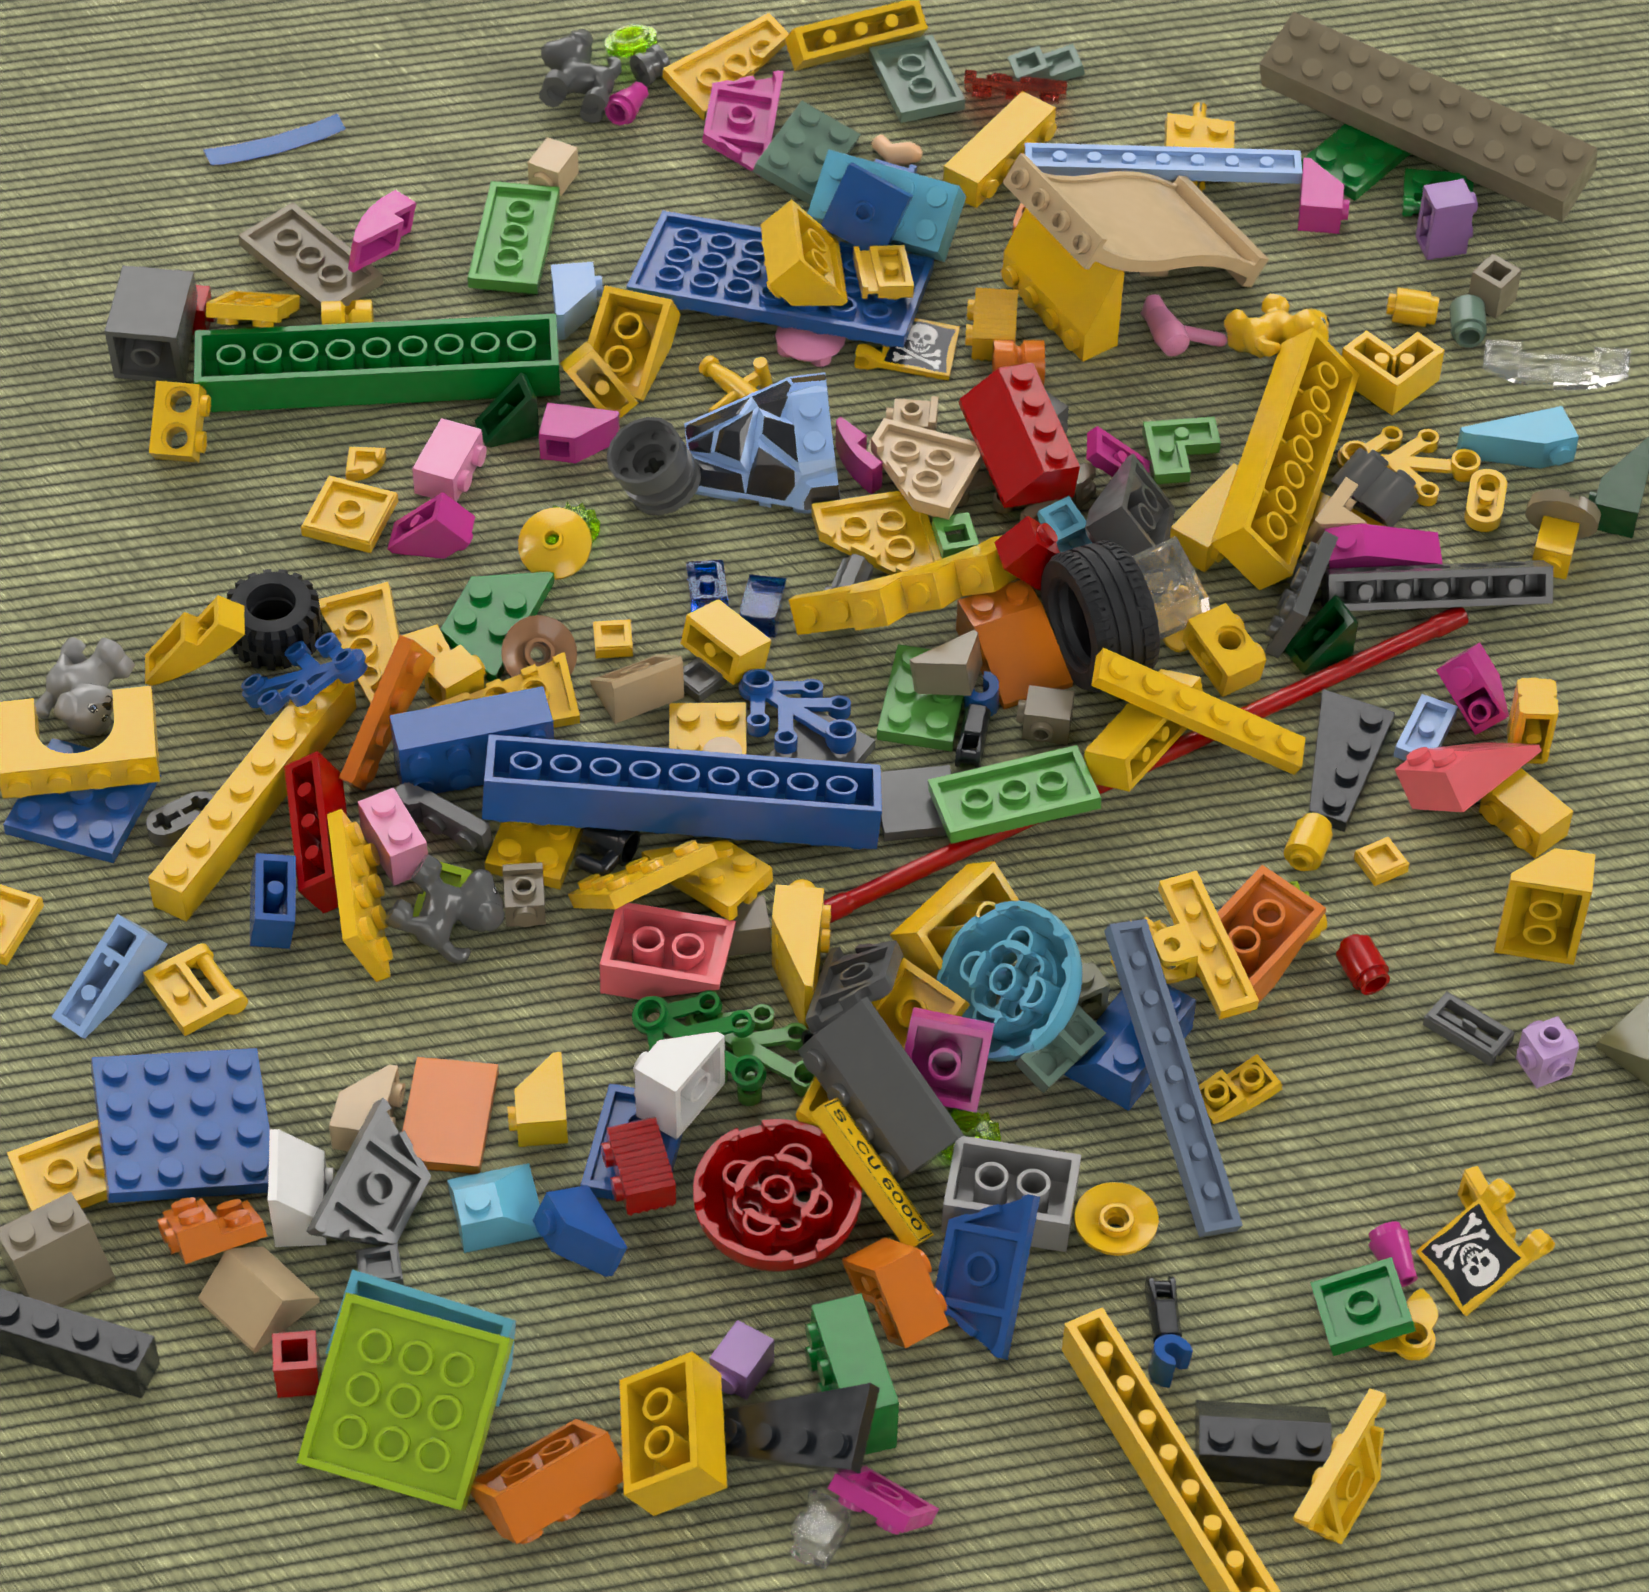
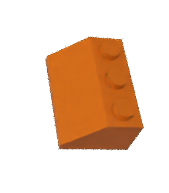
M574 1419L476 1476L471 1486L470 1494L501 1537L515 1544H526L539 1538L543 1534V1528L553 1522H563L575 1517L580 1513V1507L593 1499H604L618 1490L617 1485L623 1482V1464L607 1431L579 1419Z

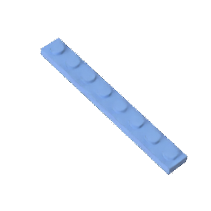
M1025 143L1024 154L1043 173L1059 176H1081L1105 172L1131 171L1155 175L1164 180H1176L1177 176L1188 177L1191 181L1301 184L1302 180L1300 150Z

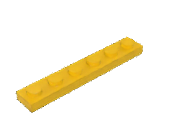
M1103 648L1096 655L1091 686L1292 775H1295L1302 768L1306 737L1106 648Z

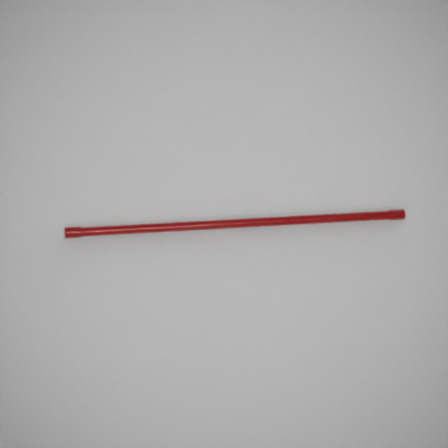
M1451 607L1411 629L1243 706L1241 709L1261 718L1272 715L1431 639L1440 638L1466 626L1469 622L1467 612L1463 607ZM1193 730L1181 735L1148 772L1215 740ZM1095 784L1100 795L1114 789ZM1037 824L950 843L852 890L841 892L825 899L824 905H831L830 924L850 915L854 910Z

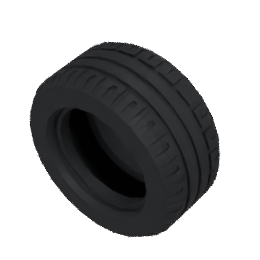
M1101 540L1055 554L1046 564L1042 573L1041 599L1073 683L1089 692H1102V690L1091 686L1096 655L1103 648L1154 669L1160 652L1158 619L1149 587L1142 571L1131 554L1121 545L1108 540Z

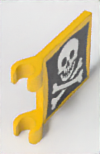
M915 318L904 348L883 345L881 353L871 345L861 343L856 349L854 366L858 369L883 368L935 379L949 380L960 326Z
M1501 1178L1494 1180L1479 1199L1416 1250L1417 1254L1465 1316H1468L1531 1262L1545 1256L1555 1247V1242L1550 1235L1541 1229L1532 1231L1519 1247L1493 1213V1211L1510 1203L1516 1196L1514 1189Z

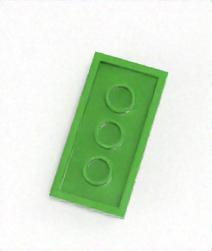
M491 181L467 277L468 288L538 294L560 200V187Z
M1077 745L928 779V791L951 844L1101 809V795Z

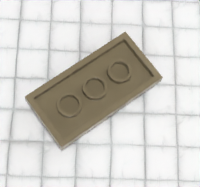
M293 202L238 235L239 245L319 311H321V302L342 301L345 306H349L352 300H358L383 285L382 273L371 264L355 272L349 271L348 265L351 248Z

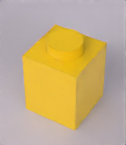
M1543 515L1532 561H1546L1553 566V577L1566 580L1580 523Z

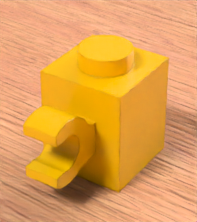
M439 639L437 641V650L440 654L433 655L435 659L424 678L425 691L439 703L464 692L472 694L484 689L486 670L480 658L476 655L471 656L461 644L450 650L449 645L444 640Z

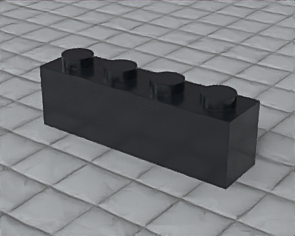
M0 1288V1354L138 1398L144 1396L160 1364L153 1335Z

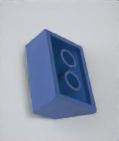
M1167 984L1185 1039L1193 1028L1196 999ZM1121 990L1096 1021L1106 1034L1064 1075L1129 1111L1151 1081L1126 1000Z

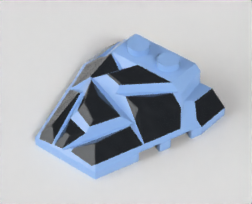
M826 373L787 377L684 423L687 448L700 466L701 481L695 494L738 502L739 498L759 501L760 506L770 508L772 504L792 507L794 512L803 514L811 513V504L840 500Z

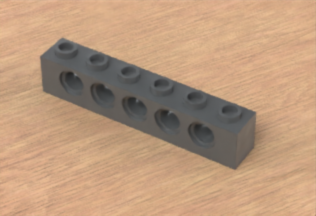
M1544 560L1326 568L1321 580V606L1324 607L1334 595L1342 600L1349 611L1553 604V566Z

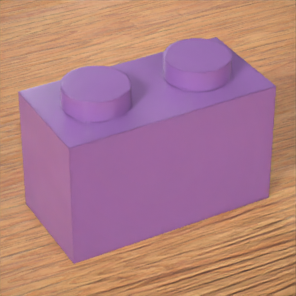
M1464 179L1424 185L1415 237L1426 260L1466 254L1468 241L1473 236V213L1477 212L1478 203L1475 193L1469 191Z

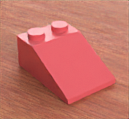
M1497 742L1436 748L1421 747L1410 752L1406 756L1407 760L1398 766L1395 772L1412 809L1464 813L1542 750L1539 744Z
M627 903L615 909L600 961V993L640 1000L647 996L666 997L707 990H719L736 921L634 903Z

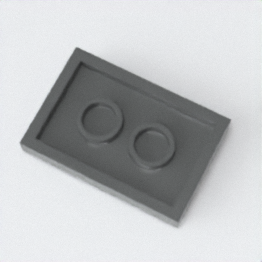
M1324 531L1317 543L1310 541L1301 557L1303 564L1296 563L1293 575L1288 577L1286 581L1291 584L1290 590L1286 588L1283 591L1276 605V609L1280 610V615H1274L1266 630L1265 635L1270 637L1265 650L1266 653L1279 658L1306 619L1338 540L1337 536Z

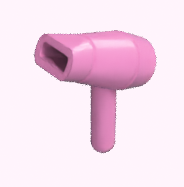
M1153 294L1146 297L1141 315L1147 322L1155 343L1167 356L1174 357L1182 354L1188 348L1190 341L1217 347L1226 345L1227 336L1225 334L1183 325L1166 307L1160 295Z

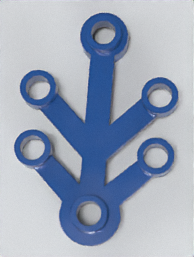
M330 632L321 636L315 643L316 649L323 658L330 657L332 659V662L320 665L311 656V651L303 641H298L286 649L285 656L292 666H299L302 670L270 679L262 677L259 673L253 674L241 684L243 689L242 696L251 708L260 707L265 715L276 713L289 700H292L296 707H301L308 704L315 695L337 679L343 684H347L360 678L367 670L366 656L361 649H343L336 635ZM286 688L280 693H278L277 691L279 689Z
M752 669L747 671L739 682L740 695L750 701L751 714L747 717V733L749 735L763 737L770 732V718L765 714L766 702L778 709V731L774 735V748L778 753L791 754L797 750L798 736L793 730V719L823 736L826 745L833 753L846 754L855 746L856 726L851 721L845 720L851 715V700L842 695L823 698V683L817 679L775 681L769 671ZM800 694L801 698H788L785 695ZM813 712H828V715L836 720L827 722Z

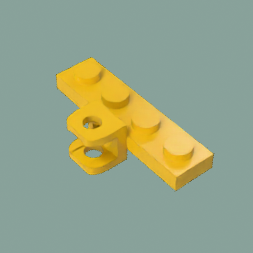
M1197 870L1159 881L1158 891L1174 923L1173 926L1163 928L1152 936L1160 964L1176 966L1173 969H1166L1161 965L1166 983L1171 984L1194 978L1197 972L1219 1020L1256 1010L1259 999Z

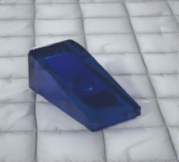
M723 560L686 562L690 613L718 599L729 607Z
M749 574L739 615L767 637L776 638L786 578Z

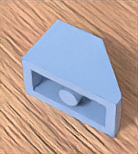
M593 262L551 265L552 294L557 319L558 340H565L597 312V297L602 296L603 284L602 276H595Z

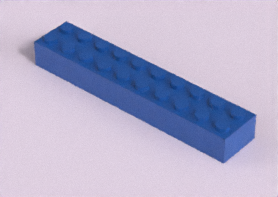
M490 734L488 736L482 819L524 822L536 825H563L576 828L615 829L619 831H642L655 834H681L694 837H721L734 840H760L773 843H799L812 846H839L852 849H877L882 815L881 765Z

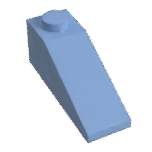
M117 914L57 1007L52 1018L85 1039L144 981L143 972L154 967L168 944L138 924Z

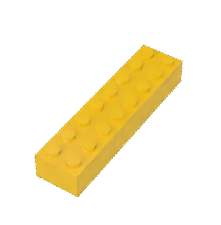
M1314 327L1281 343L1280 351L1276 357L1211 544L1259 591L1293 575L1360 375Z

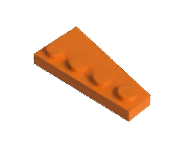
M402 635L399 636L339 776V779L352 787L364 791L368 783H371L375 778L378 764L392 740L390 715L407 712L435 659L431 653L413 639Z

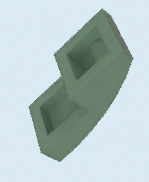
M1074 44L1044 54L1038 45L1007 56L1017 82L1022 84L1054 83L1085 75L1082 62Z
M1077 1004L1066 1027L1050 1044L1043 1049L1024 1053L1015 1065L1044 1093L1077 1063L1106 1032Z

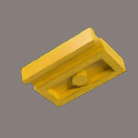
M905 245L869 246V250L860 251L859 246H854L853 261L862 299H867L868 294H877L878 298L892 300L913 297L914 282Z

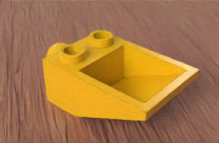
M797 879L790 885L776 884L772 911V966L798 1022L809 1028L805 1018L818 983L821 953H829L831 905H824V888H816L809 880Z

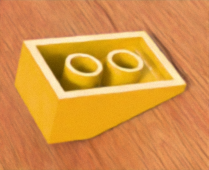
M604 286L588 342L637 401L643 402L672 346L681 314L672 299Z

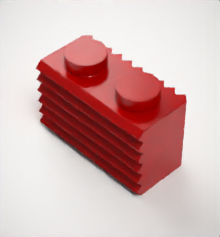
M656 1117L607 1127V1142L601 1143L600 1147L605 1168L613 1167L616 1175L610 1178L615 1202L623 1201L626 1213L630 1216L634 1213L640 1214L643 1211L649 1212L651 1209L657 1210L659 1207L674 1206L676 1204V1183Z

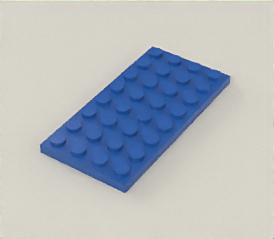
M662 210L626 286V290L672 299L679 310L689 309L705 312L713 316H728L743 319L747 322H761L777 325L781 328H795L811 331L815 334L845 337L853 341L862 340L879 343L887 347L896 346L904 348L932 275L934 258L906 253L914 282L913 297L892 300L878 298L877 294H868L867 299H862L853 261L855 245L839 241L848 302L843 306H792L784 298L775 297L767 287L766 282L768 280L764 265L765 256L764 248L761 244L762 232L760 227Z

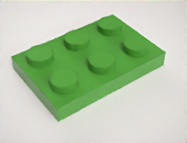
M898 644L878 723L877 740L952 752L964 703V695L916 693L914 691L910 659L931 649Z

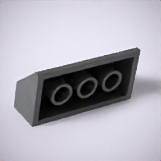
M868 997L816 1033L798 1050L803 1058L805 1067L819 1080L827 1093L829 1101L838 1097L898 1184L928 1165L964 1135Z

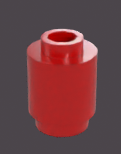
M1352 934L1341 941L1336 952V959L1353 987L1360 990L1364 995H1371L1385 988L1390 981V976L1388 975L1389 967L1371 937L1368 935Z

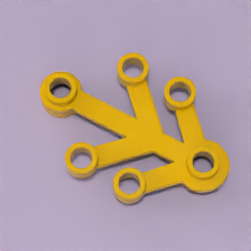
M1395 426L1383 428L1380 435L1366 444L1356 440L1345 443L1338 451L1336 459L1337 465L1341 469L1358 448L1368 453L1371 450H1375L1378 453L1383 449L1395 450L1389 455L1381 454L1389 463L1387 468L1396 473L1401 469L1416 482L1414 488L1419 496L1416 501L1423 506H1433L1436 504L1439 488L1436 484L1427 482L1415 471L1452 474L1454 479L1459 482H1469L1472 475L1479 470L1481 462L1480 456L1470 449L1455 451L1451 459L1414 457L1420 452L1432 453L1436 451L1439 434L1432 429H1423L1419 431L1416 438L1400 447L1403 432Z

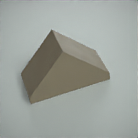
M972 630L910 659L914 691L918 694L971 696L983 665L978 632Z

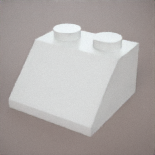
M719 1032L663 1039L659 1040L649 1052H643L633 1067V1072L635 1073L634 1097H636V1116L642 1120L656 1117L659 1130L677 1140L725 1084V1036Z
M270 1129L268 1205L275 1247L326 1245L325 1237L313 1236L306 1231L335 1178L334 1167H326L325 1152L279 1129Z

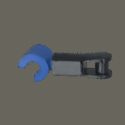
M984 671L983 693L976 692L973 689L971 696H964L965 713L956 750L955 767H960L961 763L975 765V768L981 767L990 717L996 714L999 709V681L994 674L988 671ZM964 747L977 748V750L965 749Z
M1147 1276L1145 1296L1150 1314L1154 1343L1148 1373L1155 1384L1170 1388L1175 1367L1178 1369H1188L1193 1350L1191 1345L1182 1338L1175 1277L1168 1276L1167 1281H1154L1153 1276ZM1156 1297H1167V1299H1157Z

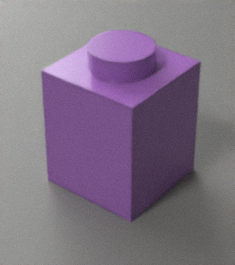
M739 1320L735 1322L710 1356V1365L721 1373L722 1391L724 1393H734L745 1400L748 1399L774 1363V1339Z

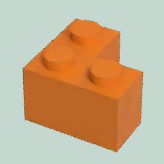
M884 1237L842 1259L855 1294L862 1293L865 1301L874 1304L890 1343L908 1348L949 1326L944 1313L947 1311L946 1301L941 1292L933 1286L929 1273L932 1272V1267L928 1257L921 1249Z

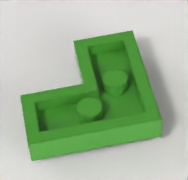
M1215 416L1143 422L1142 434L1148 460L1150 461L1151 475L1156 484L1190 482L1191 470L1187 455L1220 453L1221 441Z

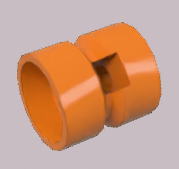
M993 340L992 373L1000 367L1033 363L1044 386V340H1024L1020 346H1017L1014 340Z

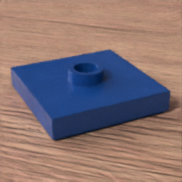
M852 162L848 165L821 225L827 231L855 246H859L864 251L869 250V246H888L893 240L913 195Z

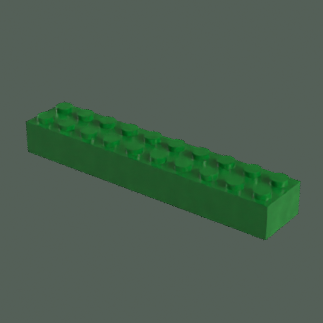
M556 314L195 330L194 384H200L207 391L206 395H210V412L496 399L520 373L527 375L536 397L561 395Z

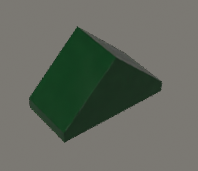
M520 373L475 420L477 428L482 429V439L485 446L491 448L539 436L538 402L526 374Z
M1334 595L1291 639L1284 650L1302 674L1309 675L1353 656L1358 621L1342 600Z

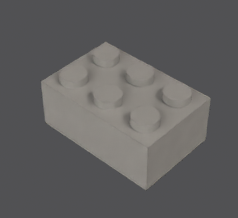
M962 1136L955 1142L943 1203L941 1232L946 1233L948 1220L964 1214H974L980 1212L983 1208L996 1204L1003 1205L1022 1199L1021 1196L1030 1194L1040 1197L1031 1247L1067 1252L1078 1188L1081 1155Z

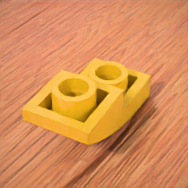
M1258 1054L1228 1074L1221 1069L1199 1084L1208 1117L1213 1124L1238 1116L1283 1090L1281 1081Z

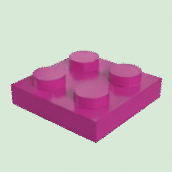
M862 1466L860 1474L835 1473L828 1487L830 1491L839 1495L838 1502L856 1512H862V1510L877 1518L875 1523L880 1528L893 1534L905 1533L931 1525L939 1508L867 1466Z

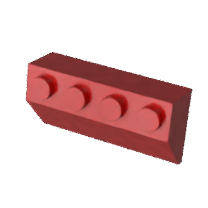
M1033 363L1000 367L959 399V406L1004 508L1060 500L1067 496L1070 498L1074 497L1080 465Z

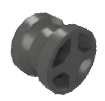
M656 44L648 47L644 54L637 53L631 56L629 60L634 77L645 86L654 83L656 77L662 78L663 68L671 65L665 51Z

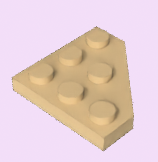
M886 418L882 420L871 438L872 453L883 462L884 470L912 509L933 517L950 519L983 462L975 441Z

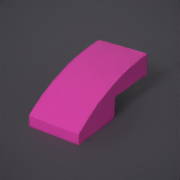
M838 418L836 420L835 437L838 455L854 480L872 495L882 488L883 462L867 451L866 434L844 418Z

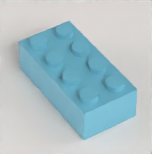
M828 149L808 210V214L821 225L848 165L853 162L913 195L890 245H905L907 252L945 262L966 199V195L960 186Z

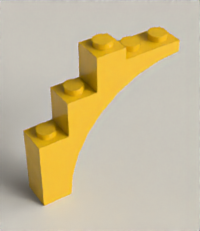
M996 536L957 554L910 570L848 586L795 595L788 600L797 635L854 627L856 631L889 626L909 613L942 609L963 596L996 592L1017 579V577L1004 570L994 543L1001 536Z

